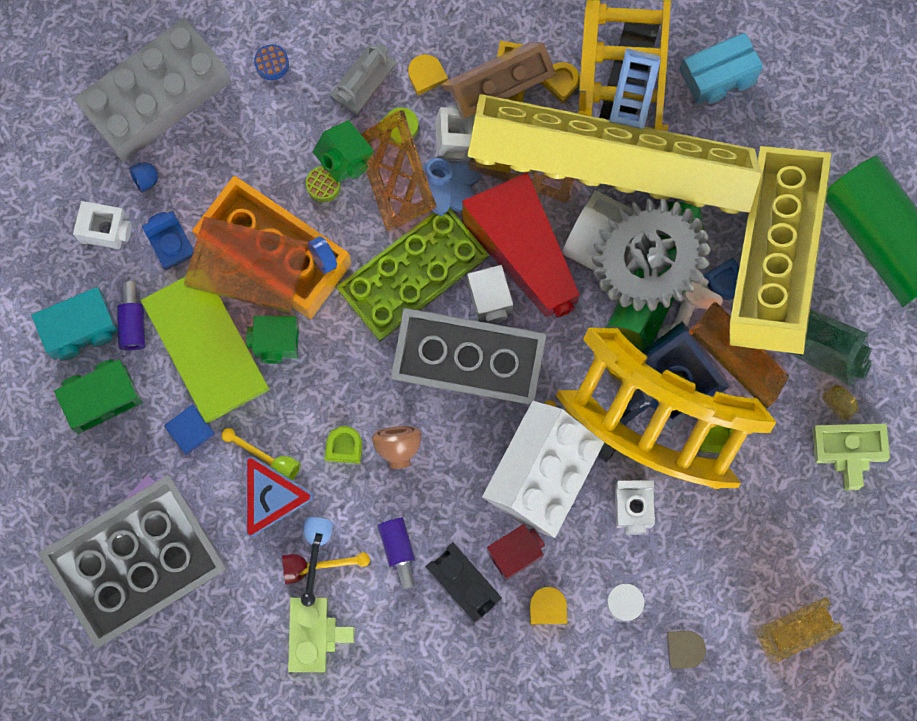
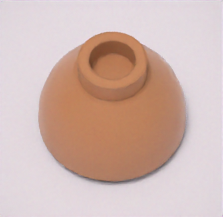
M395 426L378 430L371 438L375 450L382 458L389 462V467L391 469H402L411 466L410 459L417 453L420 447L422 432L414 426Z

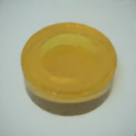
M833 385L823 394L825 404L842 420H849L859 410L855 397L842 386Z

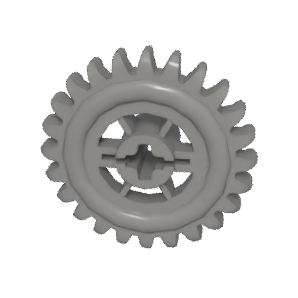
M647 199L646 210L643 212L633 202L632 216H629L624 210L620 209L621 223H617L610 218L608 219V223L613 230L612 233L599 230V234L606 244L594 243L595 250L602 256H592L594 265L600 267V269H594L593 273L596 278L601 279L599 282L600 288L608 291V296L611 300L619 299L622 307H627L633 302L634 309L639 311L647 303L650 311H654L657 308L658 302H662L664 307L668 308L670 306V298L674 297L677 301H682L683 290L688 292L695 290L691 281H701L704 276L698 269H704L709 265L708 260L704 257L711 251L709 245L705 243L708 240V234L705 230H701L702 222L700 219L696 218L692 222L693 213L690 209H686L685 213L681 216L682 208L678 202L674 203L670 212L665 199H661L658 210H655L652 201ZM659 235H664L669 239L661 240ZM674 246L677 248L675 262L669 259L668 250ZM631 251L633 259L627 266V255ZM666 266L670 267V269L667 272L659 276V273L666 268ZM641 269L644 272V278H639L633 275V273Z

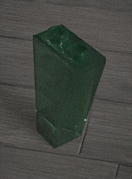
M810 309L804 354H789L853 388L859 378L862 380L866 378L872 366V360L869 359L872 348L869 347L868 333Z

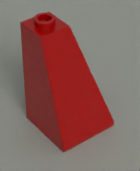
M528 173L462 201V223L497 264L502 265L506 274L545 317L555 314L556 318H560L575 310L574 305L578 303L580 297L579 291Z

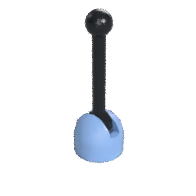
M309 517L304 521V538L312 545L306 592L301 596V603L306 607L312 606L316 600L313 588L319 546L326 544L332 535L333 522L324 518Z

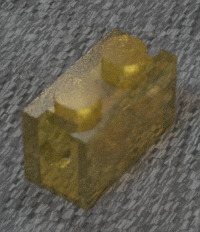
M827 596L754 629L770 664L784 660L844 631L841 623H835L828 612L827 607L831 603ZM769 634H771L779 651H776L768 637Z

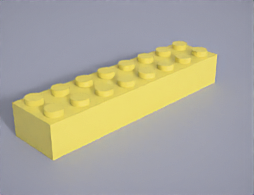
M479 94L467 157L474 158L476 162L484 165H494L496 162L509 165L511 169L519 172H529L530 169L541 171L546 176L554 179H564L565 176L577 178L581 183L589 186H599L602 183L612 185L618 191L625 193H634L637 190L647 192L653 198L668 200L672 197L682 199L685 203L696 207H703L705 204L717 206L720 210L730 214H738L740 211L750 213L761 176L757 155L753 148L663 130L660 131L648 127L640 129L609 122L608 119Z

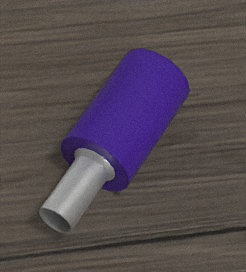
M127 281L123 283L124 304L117 306L118 348L125 351L141 350L146 347L144 306L136 303V283Z
M395 518L378 524L389 567H397L403 590L415 587L409 562L415 560L404 518Z

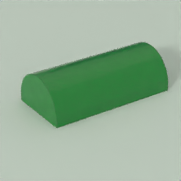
M876 155L857 165L828 187L826 203L901 306L904 307L917 299V206L882 159Z
M676 201L667 202L669 212L672 210L673 205ZM678 202L682 208L681 216L685 213L686 209H690L693 213L692 222L696 218L700 219L702 222L701 230H704L700 208ZM659 235L661 240L669 239L664 235ZM676 246L668 250L669 259L675 262L677 254ZM666 266V268L659 273V276L667 272L670 269V267ZM641 269L633 273V275L639 278H644V272ZM670 298V306L668 308H665L662 302H658L657 308L654 311H650L647 303H645L641 310L636 311L633 307V302L627 307H622L618 300L605 328H618L625 338L638 350L642 351L655 341L675 298Z

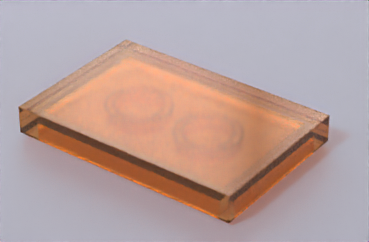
M204 217L184 285L188 288L290 313L308 251V242Z
M714 301L703 312L689 332L767 409L778 398L789 378V374L764 349L730 345L731 316Z

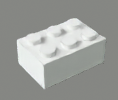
M532 401L482 497L519 523L525 524L527 528H534L537 532L555 538L604 441L563 409Z

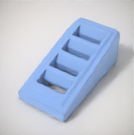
M632 49L625 50L609 122L644 129L661 60L659 55ZM630 62L651 66L650 71L646 72L629 68ZM627 77L646 80L647 84L645 87L627 83L626 79ZM623 92L644 95L643 101L622 97ZM620 105L641 109L640 115L619 111Z

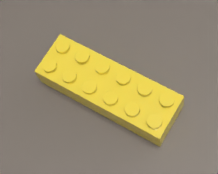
M760 146L758 163L761 176L747 220L730 319V345L804 354L832 153Z

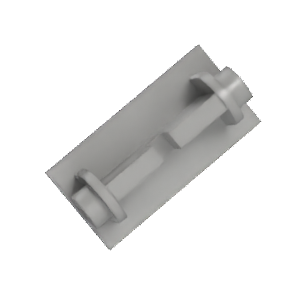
M379 42L375 46L369 44L329 96L357 115L396 66L397 61L386 55L388 49Z

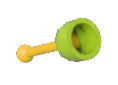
M226 428L221 433V437L225 442H234L268 463L271 468L292 481L301 468V462L290 456H280L273 459L236 436L235 431L231 428Z

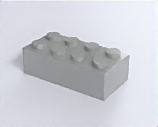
M184 17L73 99L85 118L123 163L231 83L227 67Z
M404 308L391 379L531 405L532 401H535L547 334Z

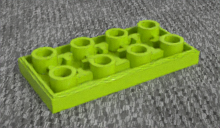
M449 208L443 216L434 212L336 286V288L374 336L381 342L400 327L404 308L421 311L487 260L489 254Z
M204 267L141 300L207 424L270 391Z

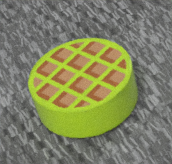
M323 166L311 170L307 175L306 188L312 199L318 202H329L338 196L341 190V182L337 183Z

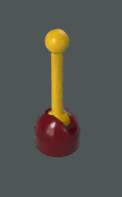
M362 552L356 557L317 562L316 569L354 564L365 567L370 563V556ZM298 554L282 555L285 584L302 581L307 576L309 570V563L306 559Z

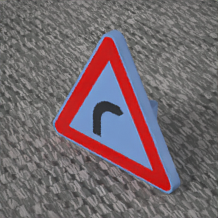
M248 457L246 459L247 536L253 537L313 500L312 492L255 457Z

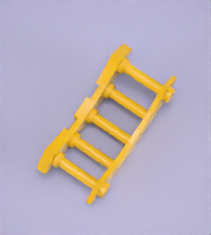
M587 0L579 91L586 92H580L578 114L592 116L593 103H600V100L614 101L617 87L601 86V82H595L596 63H603V60L623 61L625 50L632 49L659 55L661 58L658 69L657 89H653L650 103H656L654 127L648 128L668 131L669 124H662L671 0L662 1V10L607 7V4L600 3L601 0ZM606 22L661 24L660 48L604 45V42L597 41L599 25H606ZM624 91L622 97L643 101L644 95Z
M588 328L583 340L592 349L595 358L579 390H558L556 397L564 405L566 412L606 444L649 468L681 480L706 485L713 489L739 488L741 482L729 466L746 436L753 432L771 433L776 424L775 419L757 398L732 396L717 391L713 397L695 391L694 383L668 370L661 374L647 365L645 362L648 357L625 338L618 328ZM607 365L621 376L622 381L608 412L592 397ZM636 389H640L657 399L659 403L643 435L634 432L620 422ZM672 410H678L698 419L681 452L655 443ZM719 425L733 429L717 459L696 456L711 427Z

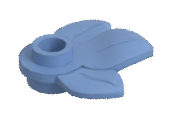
M443 158L431 159L423 165L420 172L421 181L426 186L423 193L425 203L434 213L443 216L449 208L462 213V201L475 195L470 186L480 180V173L464 163L451 165L450 162Z

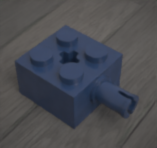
M683 321L641 351L648 357L645 363L661 374L666 370L670 372L674 370L677 372L682 371V378L694 383L695 391L713 397L716 391L722 393L730 387L724 373ZM637 389L632 395L620 421L627 425L629 421L647 408L651 407L656 410L659 405L658 400ZM672 410L666 424L671 430L690 415L678 410Z

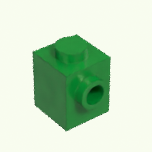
M347 120L325 130L312 152L321 162L323 168L339 183L349 177L356 179L368 169L367 162L374 150L354 125Z
M253 316V327H247L246 344L247 348H252L256 358H261V362L266 364L282 363V358H298L299 322L296 316Z

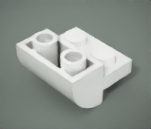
M595 190L577 219L562 250V254L592 270L600 269V267H597L592 262V256H602L595 250L594 243L606 244L601 238L599 230L612 233L613 230L608 223V219L610 218L617 223H621L622 219L619 210L622 209L629 216H632L633 209ZM631 251L627 255V266L633 259Z

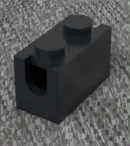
M454 542L446 548V551L440 557L425 566L430 576L473 625L502 600L498 592Z

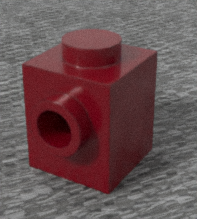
M522 524L486 547V552L506 582L542 559L544 554L541 549L545 547V544L534 528L528 531L525 524Z

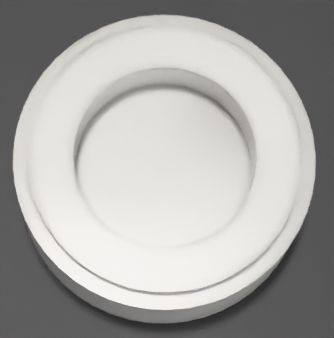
M631 584L618 585L608 595L607 608L610 614L617 620L631 621L637 618L643 611V594L637 587Z

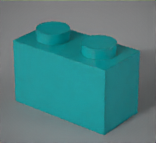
M98 287L31 314L44 349L53 360L57 358L60 361L72 359L79 355V349L90 344L93 347L105 345L113 340L112 335L118 333L117 324L105 295Z

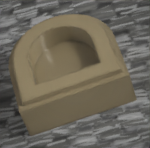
M692 631L666 632L669 669L693 668L704 660L706 645L700 635Z

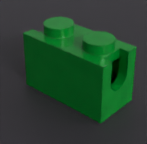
M113 359L105 360L94 367L95 371L83 377L81 375L69 377L61 383L62 387L54 390L70 428L77 434L87 431L143 403L127 367L122 364L120 359L116 361Z

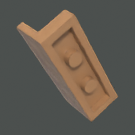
M528 42L442 83L441 86L443 91L451 92L461 118H467L476 114L479 94L507 99L555 76L556 72L545 44L542 42Z

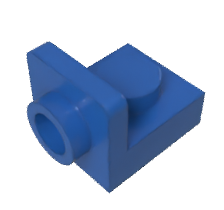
M173 211L155 214L148 219L147 224L142 226L165 271L196 256Z

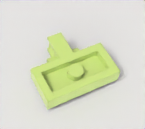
M887 423L815 425L812 428L815 463H835V471H843L844 490H860L864 486L863 471L869 470V462H887L890 459Z
M290 597L288 672L326 673V652H335V643H354V627H336V618H327L328 598H315V603L310 607H306L301 603V598Z

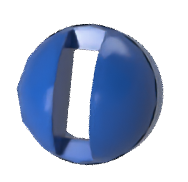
M142 162L129 167L130 175L141 193L151 189L157 183V169L152 164Z

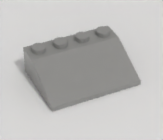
M170 474L38 552L96 649L228 568L211 537Z

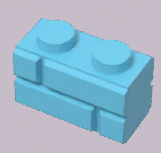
M742 33L684 58L679 70L695 102L699 104L707 100L708 104H713L723 99L729 90L737 87L739 91H743L757 83V78L763 67L756 51L753 50V45L747 34Z

